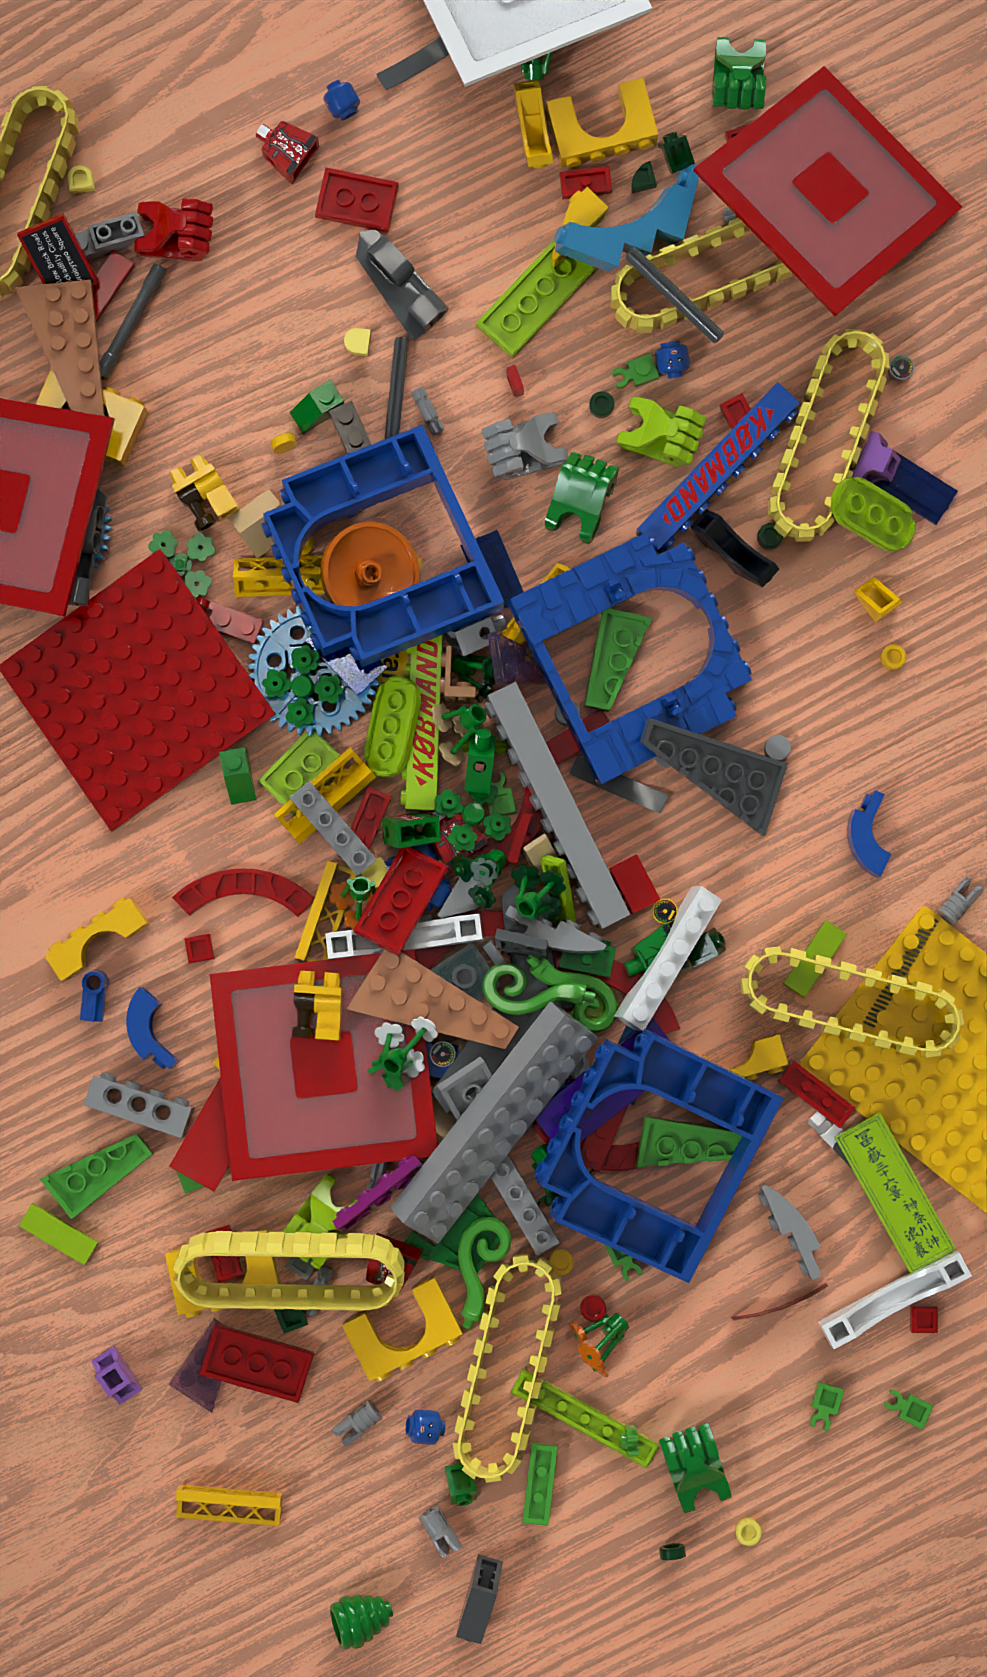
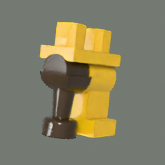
M202 455L190 461L196 471L193 474L186 476L182 467H178L170 472L173 482L172 487L182 504L189 507L196 517L194 525L198 532L206 530L216 522L212 514L205 513L200 502L208 499L220 521L240 510L212 463L209 464Z
M301 970L298 984H294L293 1002L297 1008V1026L292 1027V1037L312 1038L313 1029L308 1027L310 1013H318L315 1039L341 1040L343 988H340L339 973L325 972L324 986H314L315 971Z

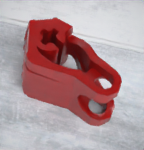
M183 198L181 203L182 209L168 207L158 201L140 202L137 214L146 221H153L154 226L144 238L135 239L134 252L144 257L202 261L209 252L208 242L212 237V230L210 228L213 225V217L210 215L213 211V204L198 199Z

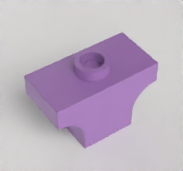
M870 432L865 447L860 453L852 478H864L872 484L879 480L892 482L901 459L893 449L887 448L888 443L880 433Z
M115 1345L91 1361L96 1370V1379L108 1397L112 1396L119 1405L143 1389Z

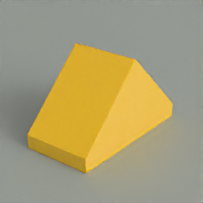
M875 577L854 590L856 597L875 623L902 604L901 599Z

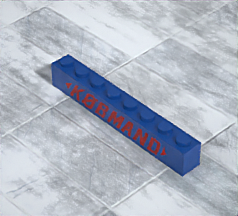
M777 382L637 528L636 533L639 536L647 533L648 537H652L656 543L657 552H660L662 549L667 551L676 541L673 537L680 530L684 533L693 524L692 517L697 512L700 515L703 514L711 505L709 500L715 494L719 497L729 486L726 482L732 476L737 478L745 470L746 466L744 463L750 457L754 460L763 451L761 447L767 439L770 442L773 441L781 432L779 427L785 421L789 424L799 412L796 409L800 402Z

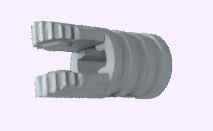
M967 876L955 888L951 896L947 898V901L942 904V907L937 910L945 920L953 925L957 924L962 915L984 891L978 885L965 898L962 894L971 882V879Z
M367 1400L364 1405L362 1404L352 1414H349L334 1426L331 1431L336 1436H339L353 1426L342 1437V1443L348 1446L364 1434L366 1430L370 1429L371 1426H374L376 1422L380 1421L382 1416L376 1406L370 1400Z
M439 1505L429 1508L419 1516V1520L423 1523L424 1528H426L430 1539L441 1557L449 1553L446 1541L453 1551L462 1548L460 1541L450 1524H448Z

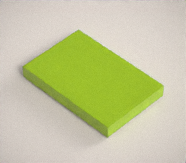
M315 730L312 737H309L306 731L258 781L284 806L290 800V796L307 781L311 782L341 755L323 737H319ZM329 777V778L325 781L324 786H325L333 777ZM296 810L290 811V813L295 816Z

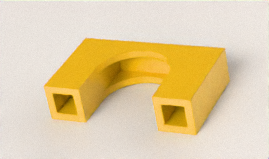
M644 78L619 83L618 96L625 122L617 133L609 137L598 138L583 131L577 121L571 96L546 102V114L560 167L574 168L581 165V162L589 160L598 162L609 155L622 156L629 153L630 150L637 148L646 150L657 144L658 131Z
M51 368L36 404L69 410L70 407ZM106 387V390L102 389L104 406L108 410L109 417L114 418L115 421L105 459L125 467L148 411L143 406L144 403L141 400L131 396L129 399L121 397V393L117 390Z
M269 1228L254 1232L269 1233ZM180 1249L168 1251L165 1253L178 1315L185 1314L186 1318L201 1315L200 1310L208 1308L189 1302L183 1294L179 1293L173 1281L176 1273L173 1268ZM245 1256L247 1272L242 1284H281L275 1257ZM194 1258L192 1266L188 1268L195 1277L203 1281L199 1273L197 1260ZM210 1308L211 1312L224 1310L218 1308Z
M436 1275L412 1287V1292L426 1321L425 1332L415 1344L399 1348L384 1342L379 1336L367 1310L343 1322L342 1327L369 1382L374 1379L380 1382L391 1376L390 1371L398 1367L400 1370H404L413 1365V1359L421 1355L423 1358H427L437 1352V1347L446 1344L448 1347L461 1340L459 1336L463 1334L462 1327Z

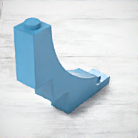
M692 164L681 170L677 176L676 184L664 189L654 205L640 218L631 223L601 228L569 222L560 227L554 238L556 243L554 252L609 272L619 267L622 251L629 253L633 248H637L645 256L652 252L655 238L670 244L683 240L699 176L693 171L696 165Z

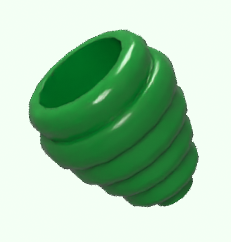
M354 1595L353 1597L343 1596L339 1599V1602L332 1603L330 1605V1616L341 1648H361L364 1642H370L374 1635L380 1634L382 1628L389 1625V1618L393 1617L390 1602H384L380 1596L375 1598L365 1596L362 1598L360 1595Z

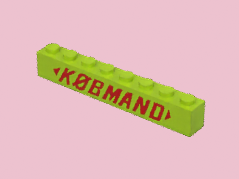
M443 634L406 650V654H411V664L406 663L405 677L411 679L418 686L421 694V706L409 761L402 771V780H406V790H401V805H405L406 811L435 812V806L437 805L435 797L437 796L440 730L433 722L432 707L441 704L440 677L442 675L441 652Z

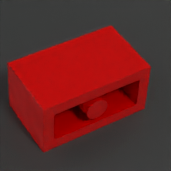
M637 854L608 869L631 914L661 900Z

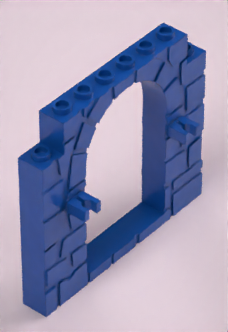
M423 425L283 479V489L280 490V495L285 505L263 513L264 523H261L266 538L271 537L274 543L271 546L273 555L276 560L281 559L284 566L281 568L282 575L286 583L291 582L294 588L291 590L293 600L296 605L301 604L304 612L300 614L305 627L311 626L314 635L310 636L316 650L321 649L323 656L350 646L349 649L354 661L359 660L361 666L365 667L504 609L502 595ZM431 482L435 484L470 563L359 606L336 605L320 598L308 586H305L299 569L303 547L319 528L345 516L348 519L357 516V511L366 509Z
M644 533L507 601L597 785L603 784L657 756L640 743L647 718L702 734L736 717L734 712L736 711L735 703L731 697H727L726 693L752 680L750 677L752 674L750 666L741 659L738 653L740 652V646L735 638H731L727 630L729 629V624L723 615L720 616L716 608L718 606L717 599L712 592H708L705 585L707 583L706 577L702 570L697 569L693 562L695 561V555L690 547H686L685 543L657 555V546L654 539L648 537L647 533ZM647 591H670L686 598L697 609L701 608L707 617L710 628L707 629L709 635L707 657L698 674L685 685L588 733L543 641Z
M644 1028L642 1034L640 1033L634 1041L633 1052L608 1039H605L604 1043L599 1045L595 1052L596 1060L592 1068L589 1067L584 1073L580 1091L574 1093L571 1099L572 1106L568 1114L561 1118L559 1131L556 1137L550 1140L547 1147L548 1154L544 1161L537 1165L534 1179L540 1186L559 1194L552 1201L549 1214L557 1223L689 1283L784 1098ZM628 1089H640L661 1096L742 1136L696 1225L614 1188L590 1175L584 1165L580 1151L582 1130L579 1128V1123L587 1108L593 1109L600 1101L613 1093Z

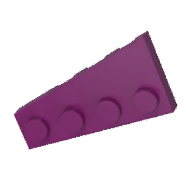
M415 1155L411 1158L407 1156L397 1164L398 1168L394 1172L381 1176L377 1180L378 1185L370 1191L367 1189L359 1194L356 1198L357 1202L351 1207L346 1206L336 1214L337 1218L332 1221L333 1224L343 1233L348 1231L372 1213V1206L376 1205V1207L384 1205L391 1200L393 1191L404 1190L424 1163Z

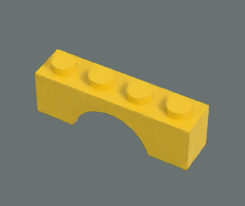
M125 897L119 899L112 904L114 909L106 914L100 912L91 919L92 924L86 928L78 927L69 934L70 939L64 943L60 940L48 948L49 953L44 957L61 981L66 982L87 968L86 951L90 942L96 936L105 932H116L125 938H131L150 925L134 899L128 898L126 900Z
M780 1034L752 1041L751 1051L747 1059L739 1066L728 1070L748 1080L759 1078L758 1073L768 1071V1075L783 1071L782 1066L788 1065Z

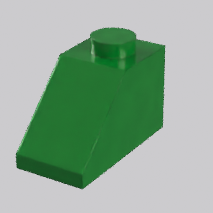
M329 380L309 392L290 411V414L302 434H305L331 418L329 410L343 405L344 400L332 381Z
M243 747L219 752L231 805L257 800L248 751Z

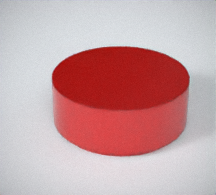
M588 1295L580 1304L581 1314L588 1321H599L606 1313V1304L600 1296Z

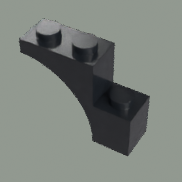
M708 509L690 527L703 545L718 553L735 574L762 588L780 570L773 561L767 559L746 543L720 515Z

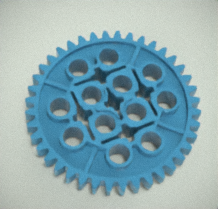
M296 606V614L287 609L286 618L278 614V623L270 620L272 628H262L266 634L265 637L257 635L256 638L261 644L252 645L257 654H249V658L255 661V663L247 665L249 669L254 671L249 676L252 680H255L254 683L276 713L270 720L274 723L280 719V728L288 724V731L292 733L297 728L298 735L300 736L304 730H307L308 736L312 737L314 730H316L319 737H322L324 729L327 730L329 735H332V727H336L341 732L342 723L350 727L349 719L352 717L358 721L357 712L366 713L363 705H372L368 696L376 695V692L371 688L379 687V682L374 680V678L380 677L381 673L374 669L380 667L381 664L377 661L362 667L359 660L354 661V659L347 660L344 658V654L350 646L338 650L339 660L346 668L342 669L341 673L343 693L338 694L339 700L336 702V710L327 713L324 711V705L328 702L327 700L325 702L315 701L313 697L308 696L304 699L314 707L312 712L314 716L313 722L309 725L304 724L300 728L296 727L295 723H289L286 720V714L289 711L287 708L288 704L295 703L296 699L300 697H297L292 692V689L291 692L290 690L285 691L284 697H278L277 695L275 697H268L265 694L266 687L262 685V681L267 678V672L271 669H275L278 672H287L288 663L291 669L295 671V673L291 674V683L296 676L302 675L299 673L298 668L292 667V661L294 660L292 658V651L295 648L301 649L302 646L309 645L310 636L314 635L311 626L305 627L300 614L302 610L299 606ZM296 629H303L305 631L304 637L300 640L292 638V633ZM338 652L332 653V658L329 662L316 661L318 663L317 668L320 670L316 671L315 676H312L311 672L306 675L312 679L314 685L320 682V678L323 675H336L340 678L337 671L333 669L337 667ZM274 656H279L282 658L281 664L275 668L270 667V659ZM353 673L360 676L359 682L355 685H349L347 677Z

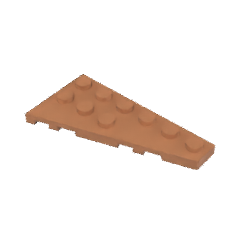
M91 280L15 287L72 411L105 416Z
M386 949L383 950L346 1008L350 1011L412 1026L411 1022L413 1019L421 1016L432 1021L438 1033L502 1049L507 1048L519 1029L514 1023L402 952L400 956H397Z

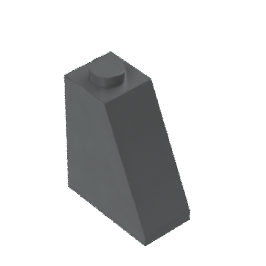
M478 1554L459 1619L456 1637L469 1642L482 1643L496 1600L503 1561Z

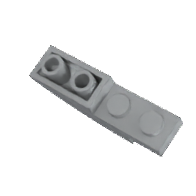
M136 212L88 225V230L74 233L89 262L109 255L112 250L116 252L133 244L137 238H144Z
M517 905L515 908L509 906L505 914V918L526 928L524 935L548 940L549 949L585 954L603 952L606 944L602 943V937L592 932H589L587 935L579 931L580 926L570 920H567L566 923L560 921L555 930L552 928L553 923L542 917H539L538 920L523 917L517 911Z
M764 1183L759 1185L761 1192L758 1193L759 1199L763 1207L768 1206L771 1216L768 1217L769 1223L773 1231L778 1230L781 1235L791 1234L787 1238L793 1252L798 1250L801 1260L797 1262L803 1276L808 1274V1277L812 1280L822 1276L812 1254V1251L821 1247L806 1220L777 1191Z

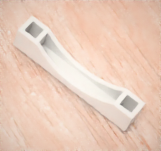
M693 886L690 888L678 909L675 921L660 951L640 980L625 996L614 1015L615 1018L633 1030L643 1031L647 1027L722 899L703 886Z
M471 914L420 922L417 924L403 950H417L484 941L481 915ZM353 930L325 933L328 959L382 953L384 948L355 934Z
M954 1250L914 1273H908L818 1321V1324L829 1345L836 1349L857 1338L867 1329L902 1308L925 1297L949 1289L970 1278L972 1275L961 1254Z

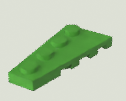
M644 1116L635 1167L643 1168L652 1165L666 1166L675 1163L689 1164L698 1161L730 1160L742 1136L729 1129Z

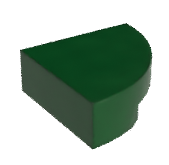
M651 161L642 164L634 174L631 184L632 194L656 188L657 184Z

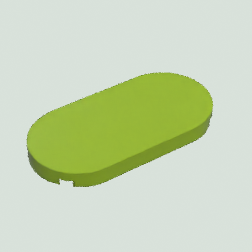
M860 477L844 479L835 487L831 497V510L835 520L842 527L884 551H897L910 544L914 537L916 526L911 516L913 513L907 504Z
M392 676L378 688L364 746L365 762L368 763L369 769L375 775L381 777H394L406 767L420 711L421 694L418 686L411 679L402 676Z

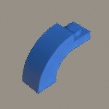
M874 790L870 795L866 794L860 805L863 811L857 809L851 811L847 825V838L852 855L858 864L870 875L878 878L882 876L892 853L882 849L873 837L872 822L885 795Z
M139 987L133 995L127 1010L126 1026L130 1042L143 1060L148 1059L153 1054L155 1056L153 1061L162 1069L166 1067L173 1069L180 1060L156 1039L152 1027L154 1015L162 1003L144 987Z

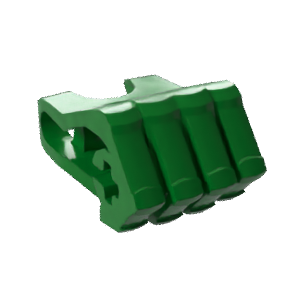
M717 37L712 106L728 109L738 108L741 110H749L750 108L759 110L764 108L766 76L763 75L766 40L754 39V46L745 53H739L729 45L728 37Z
M571 452L560 469L553 497L545 518V528L550 531H556L559 529L562 520L572 515H577L582 522L579 533L580 539L583 543L590 544L594 540L600 526L601 511L605 497L613 494L619 468L613 465H609L606 468L607 462L597 459L594 464V457L584 455L583 459H581V454Z
M709 1423L699 1426V1431H696L695 1427L685 1429L686 1435L684 1436L682 1431L672 1434L673 1440H670L669 1437L659 1440L684 1513L695 1510L694 1499L702 1488H708L717 1492L721 1501L732 1498Z

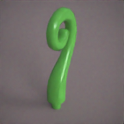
M534 953L527 957L526 961L531 965L529 968L531 974L546 985L555 986L562 983H579L587 985V989L594 991L601 998L604 1006L603 1013L595 1021L588 1020L585 1017V1010L588 1007L593 1009L599 1008L600 1003L596 998L594 1003L583 1001L582 1006L578 1004L574 1006V1018L586 1026L592 1033L604 1031L613 1024L615 1020L614 1015L617 1011V1002L613 992L603 981L587 974L559 971L544 957L538 958Z
M500 963L493 966L486 973L482 983L483 993L489 1004L495 1009L511 1015H522L545 1008L550 1001L552 1003L569 1002L582 1006L583 1001L594 1003L596 993L586 991L587 985L562 983L550 987L527 1000L511 1001L499 995L496 989V983L500 976L511 974L515 977V984L504 989L507 996L514 997L520 995L527 985L524 971L512 963Z
M483 1217L473 1221L464 1230L458 1245L460 1271L467 1289V1297L461 1315L465 1317L462 1326L470 1330L475 1321H481L485 1307L483 1286L476 1272L471 1254L474 1240L483 1231H492L498 1235L500 1244L494 1251L488 1249V1243L485 1238H481L477 1243V1253L483 1260L489 1262L503 1259L511 1247L509 1229L503 1222L494 1217Z

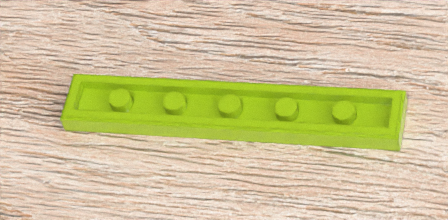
M523 1368L511 1389V1393L527 1401L529 1392L523 1389L525 1381H532L534 1374ZM543 1380L538 1399L532 1398L531 1403L537 1405L541 1410L645 1468L648 1467L659 1447L658 1443L637 1432L639 1455L628 1457L626 1449H621L620 1433H625L624 1424Z

